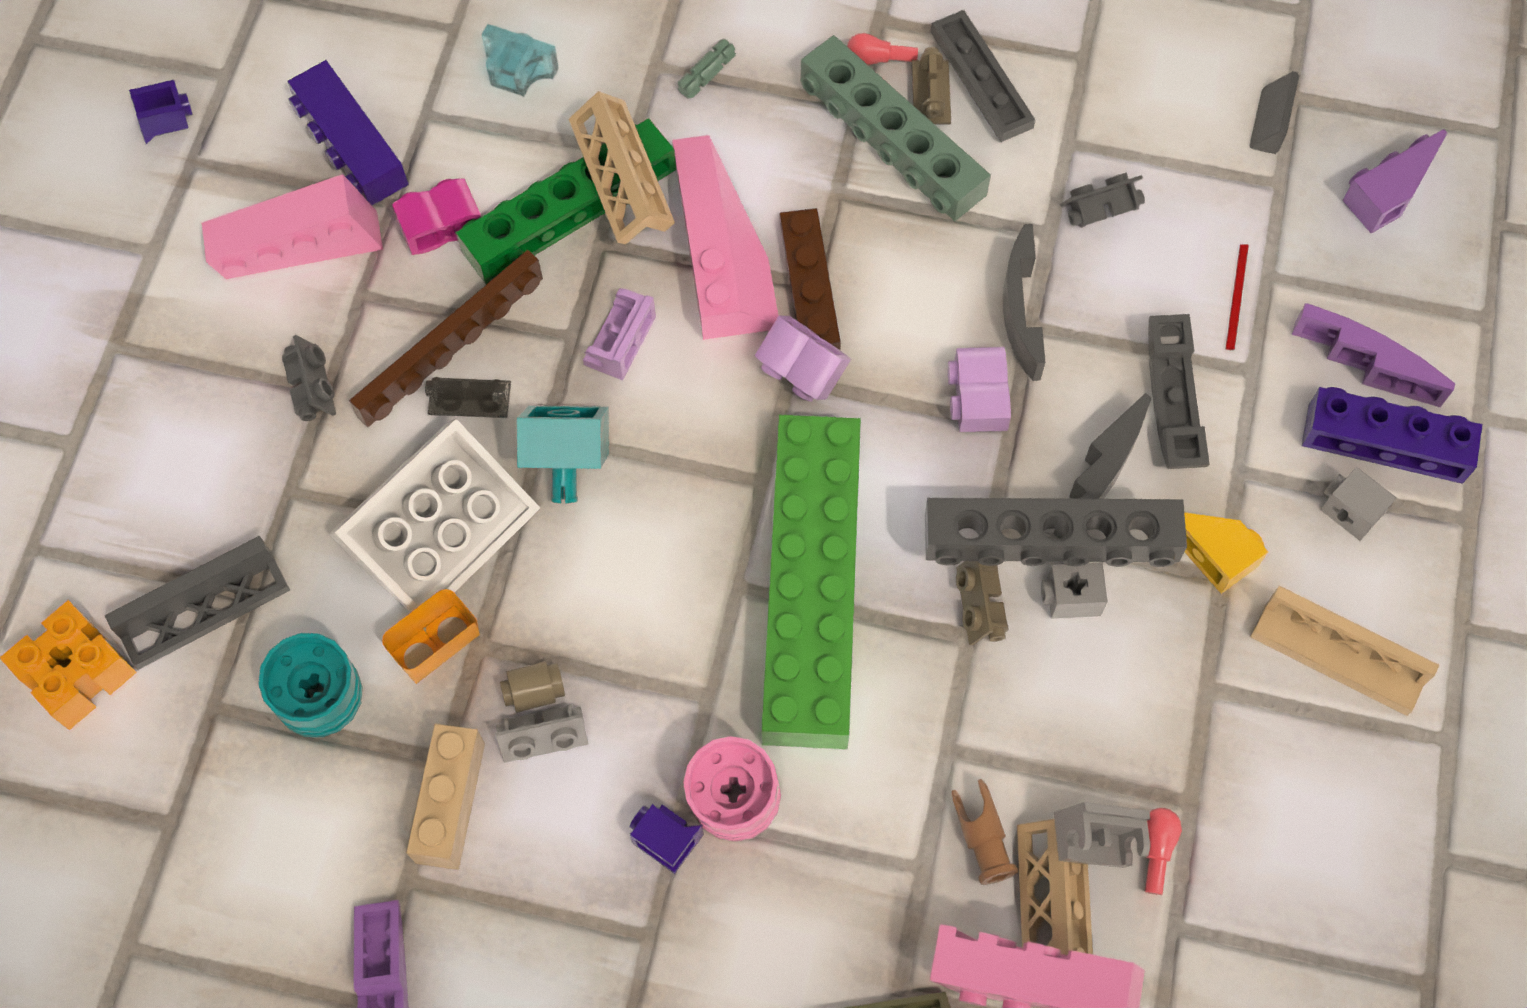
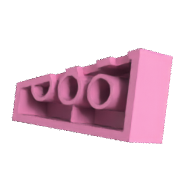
M343 174L202 222L206 262L225 279L383 250L377 210Z
M940 924L930 981L960 993L959 1001L985 1007L987 999L1003 1001L1002 1008H1139L1145 970L1132 962L1072 950L1068 951V955L1060 954L1061 950L1032 942L1024 943L1023 947H1017L1014 941L979 932L977 940L958 931L957 927Z

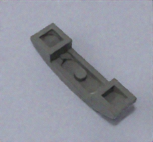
M1025 224L1018 234L1009 259L1003 289V315L1007 336L1017 360L1032 381H1040L1046 363L1042 327H1026L1022 277H1031L1036 259L1033 224Z
M1190 314L1150 316L1148 319L1151 388L1157 431L1167 469L1208 467L1210 463L1205 426H1200L1191 360L1195 350Z

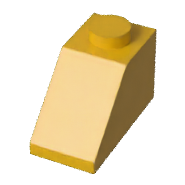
M1184 512L1187 539L1185 553L1221 594L1258 568L1267 555L1268 551L1260 535L1256 531L1248 529L1241 520Z

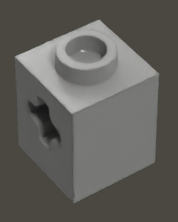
M1356 467L1347 478L1339 474L1327 487L1324 494L1329 499L1321 508V511L1361 541L1397 497Z
M1103 562L1088 563L1083 566L1052 565L1047 580H1042L1041 583L1043 605H1050L1051 619L1102 615L1108 603Z

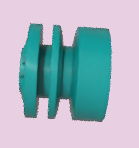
M299 633L281 640L269 650L260 666L258 685L263 701L289 730L304 737H325L341 731L354 719L361 705L363 686L358 671L343 649L334 640L321 634ZM318 684H320L324 689L323 692H315L313 698H311L307 693L308 690H316Z

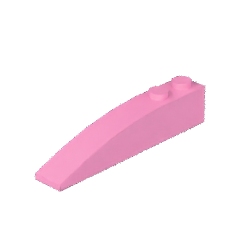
M705 135L672 140L703 340L770 331L778 318V310L769 259L710 136Z

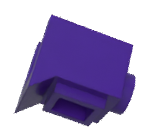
M174 80L129 90L146 144L157 135L189 128L186 116L193 115L186 93H178Z
M653 804L650 808L643 806L634 816L629 826L633 830L630 833L633 845L673 874H676L704 835L702 825L688 826L684 819L663 804L659 809Z

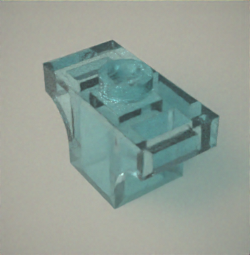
M490 24L486 25L481 34L486 57L488 58L485 64L491 86L524 97L531 84L535 81L553 79L559 66L554 45L533 39L525 33H515Z

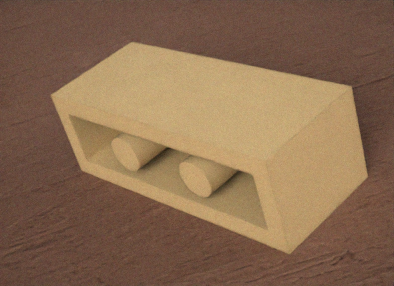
M434 724L406 852L416 864L459 870L485 742L477 729Z

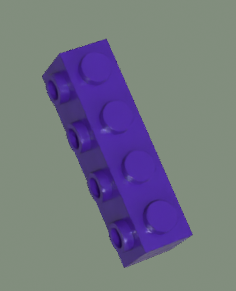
M327 60L287 81L293 95L288 98V101L299 118L305 116L308 119L309 123L306 126L317 144L325 143L328 148L325 150V153L336 171L342 168L347 174L345 177L372 206L409 185L402 163Z
M1319 387L1308 406L1302 446L1463 484L1477 468L1483 424L1471 422L1467 418L1458 415L1445 416L1428 412L1420 406L1406 407L1388 403L1380 397H1362L1349 394L1337 387Z

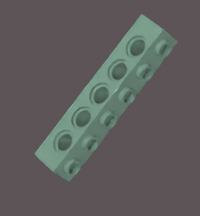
M835 35L801 59L800 81L805 91L811 96H817L826 105L832 116L837 119L841 118L849 125L854 135L860 141L871 145L885 164L893 165L903 174L909 186L913 189H919L925 194L938 212L947 214L955 222L987 196L991 174ZM939 175H944L948 178H941Z

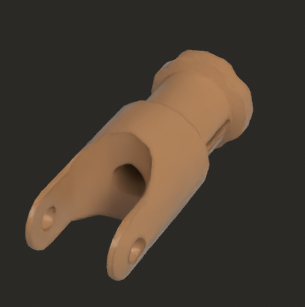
M979 779L978 785L984 800L983 813L976 820L971 821L968 818L958 792L952 790L951 793L969 849L974 850L981 871L978 877L981 885H989L1013 877L1018 873L1015 864L1010 863L1003 843L1006 835L988 786L982 779Z

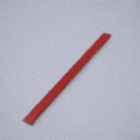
M1240 244L1226 350H1235L1249 244Z

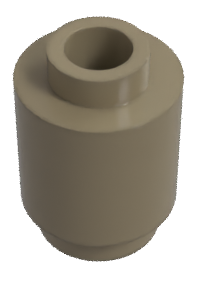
M545 661L506 671L508 680L500 682L505 706L514 705L516 713L556 703L555 698L565 696L557 663L547 665Z

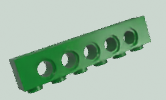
M648 118L638 125L635 124L657 180L659 181L676 171L675 150L653 122ZM606 143L601 144L598 156L602 166L605 165L608 153ZM582 157L575 162L565 164L557 173L547 179L533 183L525 192L513 199L501 202L494 210L481 218L467 222L462 229L456 232L461 252L483 282L488 284L527 250L535 256L606 212L585 159ZM614 173L610 188L614 197H617L621 182L619 175ZM563 197H571V198L566 199V200H562V199H561V198H563ZM531 216H539L535 219H528ZM500 235H507V236L504 237V238H500V239H497V238H496L497 236H500Z

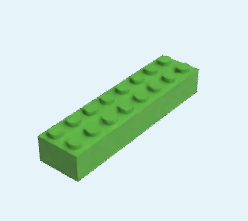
M779 415L762 714V745L848 749L861 418Z

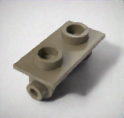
M928 47L924 50L920 60H912L913 106L933 124H951L949 60H943V55L939 52L938 48Z
M964 561L956 567V585L961 594L963 606L962 622L967 630L969 645L973 646L987 635L991 642L1006 639L1005 632L1009 628L1004 603L990 602L989 597H999L1002 595L998 566L981 565L978 561Z

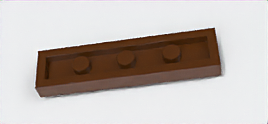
M818 209L779 213V221L796 320L840 350L841 340Z

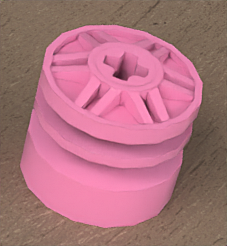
M732 736L712 740L697 750L687 765L683 783L687 803L699 823L703 826V829L715 837L734 842L752 839L766 830L778 814L781 792L775 766L765 750L752 741ZM738 784L741 791L746 794L739 795L738 802L731 803L728 795L724 793L731 792L732 785Z

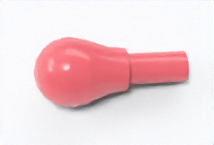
M867 33L856 34L847 44V47L868 66L888 62L889 60L912 62V60H917L918 48L891 45L890 42L883 41Z
M1156 808L1149 812L1150 820H1147L1150 851L1147 856L1149 862L1145 892L1163 895L1166 864L1171 860L1172 852L1180 839L1182 827L1176 813L1167 808Z

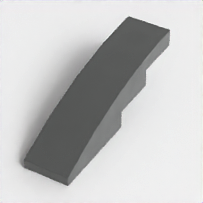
M1147 393L1140 397L1090 444L1085 458L1090 467L1075 480L1069 495L1071 499H1104L1121 473L1140 433L1152 399ZM1054 530L1053 534L1057 538L1062 539L1063 535L1058 530Z

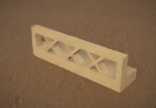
M598 91L569 118V122L618 243L626 245L645 227L665 232L675 221L625 100ZM594 114L596 121L593 133L588 135L584 122ZM602 143H606L608 148L604 166L600 165L598 160ZM614 173L618 174L621 180L617 197H614L610 190ZM628 204L631 205L636 218L625 227L623 217L626 205Z
M1278 586L1267 601L1250 636L1406 716L1413 711L1424 685L1436 675L1439 664L1281 586Z
M1054 819L1017 825L1022 947L1027 942L1037 943L1036 931L1043 921L1046 920L1052 926V939L1047 946L1061 950L1060 954L1068 955V951L1071 950L1093 955L1088 864L1059 861ZM1047 832L1048 848L1041 858L1038 859L1033 854L1032 835ZM1044 875L1050 881V893L1041 904L1035 898L1034 886L1041 876Z

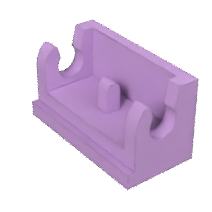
M619 288L613 303L614 306L592 346H588L583 363L587 367L623 380L656 318L653 297L643 296L633 291Z

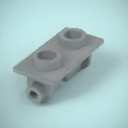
M572 704L566 707L543 711L544 722L536 724L534 713L510 719L505 718L504 723L496 725V738L504 763L589 745L583 724L584 719L581 707L572 708Z

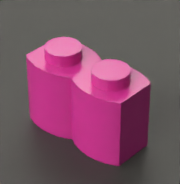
M465 178L445 179L429 191L406 193L392 204L396 219L412 255L427 253L443 246L447 242L458 241L456 232L462 229L467 222L481 218Z

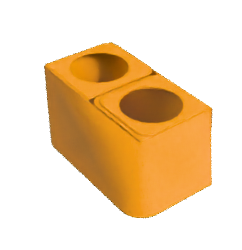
M443 589L388 629L383 635L382 642L395 661L417 684L478 637L480 633L477 619L452 590ZM456 617L463 620L467 628L446 644L439 639L438 627L445 619ZM416 643L428 645L432 649L433 654L417 667L409 669L404 662L406 650Z

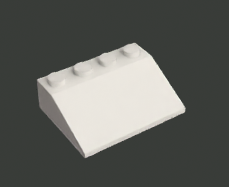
M457 419L446 423L329 535L360 567L409 612H412L440 590L449 589L455 593L540 507Z

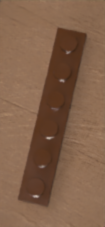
M529 250L524 252L352 397L349 402L357 418L368 428L375 421H380L387 417L392 411L393 406L403 397L415 393L430 374L436 369L440 370L447 366L456 352L466 344L469 345L475 342L480 337L483 329L495 319L503 318L509 312L511 306L523 295L531 294L543 279L538 258Z

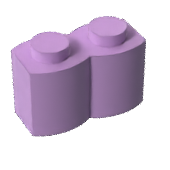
M781 315L778 316L755 354V357L763 363L761 369L765 373L778 380L785 377L794 385L792 391L809 402H812L813 399H827L851 361L846 354L820 338L802 323L790 316Z
M1005 347L957 348L955 360L948 361L949 385L955 384L957 396H951L950 399L951 420H958L960 432L1008 431L1011 419V406Z

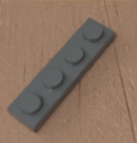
M965 10L933 22L931 25L933 37L1000 142L1033 129L1035 125L1034 116Z

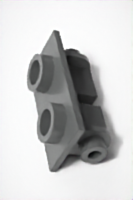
M1123 173L1106 179V186L1096 190L1093 189L1092 184L1070 191L1071 198L1060 205L1061 207L1071 205L1072 211L1068 212L1069 221L1072 226L1078 225L1081 228L1107 219L1103 206L1105 204H1108L1112 217L1138 210L1140 205L1145 203V197L1141 189L1136 190L1134 183L1140 181L1143 177L1140 175L1129 179L1128 174Z
M294 335L295 345L284 349L285 354L282 356V361L288 383L295 385L302 382V384L290 390L295 414L300 416L302 421L315 419L317 416L316 412L320 410L332 416L336 415L333 402L334 390L327 378L324 366L326 358L322 349L317 344Z

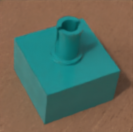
M528 406L517 417V468H552L551 501L562 503L565 487V503L577 502V469H601L609 455V407Z

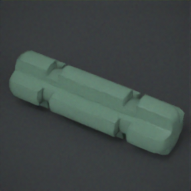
M721 39L712 47L714 51H708L690 69L691 74L686 73L678 81V91L688 99L693 98L701 90L699 86L704 87L724 68L722 64H728L735 57V47L732 43H729L726 39Z

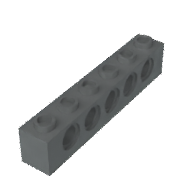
M927 498L925 509L926 561H936V563L946 566L956 565L961 561H978L981 565L985 566L999 565L1004 561H1021L1026 566H1039L1046 562H1064L1068 566H1083L1089 562H1106L1109 566L1122 567L1130 565L1132 562H1149L1154 567H1167L1175 562H1180L1187 548L1183 499ZM969 528L975 530L979 536L974 539H968L963 537L959 531ZM1004 529H1014L1020 533L1021 537L1010 539L1005 537L1001 531ZM1047 529L1058 530L1063 535V538H1049L1044 531ZM1087 530H1099L1106 538L1102 540L1094 539L1089 536ZM1130 530H1141L1147 535L1148 539H1136L1131 535Z

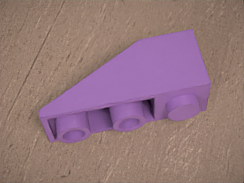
M1445 129L1430 137L1427 134L1419 137L1411 144L1409 149L1400 154L1398 151L1392 152L1380 162L1379 166L1370 171L1368 168H1364L1350 179V187L1343 198V202L1371 234L1402 216L1447 135Z

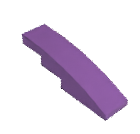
M1305 303L1295 321L1292 335L1330 346L1327 359L1364 370L1363 385L1440 408L1454 391L1455 382L1422 357L1389 337L1350 318Z
M399 900L354 906V990L358 996V1008H409Z

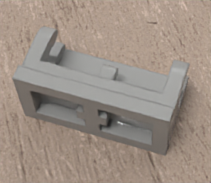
M1087 802L1055 811L1054 821L1059 861L1120 868L1132 866L1133 852L1131 850V842L1134 838L1137 841L1139 856L1147 857L1150 851L1147 820H1150L1149 811Z

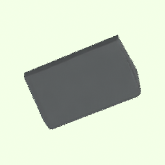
M1292 71L1263 88L1250 148L1275 155L1279 152L1288 132L1299 80L1298 72Z

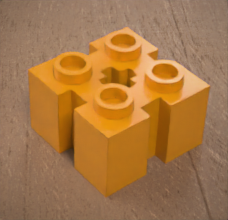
M67 600L41 622L47 631L35 641L28 635L24 636L0 656V659L20 682L32 690L30 693L43 708L68 730H71L96 708L95 704L91 701L95 695L102 689L111 695L137 672L105 640L106 638L88 618Z

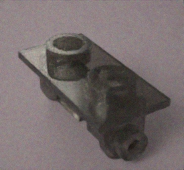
M434 377L432 381L427 380L425 385L426 396H429L427 414L507 418L511 381Z

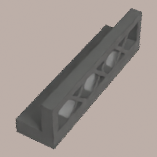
M259 535L104 616L111 630L122 640L133 666L139 670L290 591V588L271 551ZM269 568L276 584L261 592L249 589L253 576ZM224 591L237 593L232 607L224 611L211 609L216 595ZM187 610L199 613L194 627L186 631L172 629L179 614ZM148 630L160 633L155 647L140 654L133 638Z

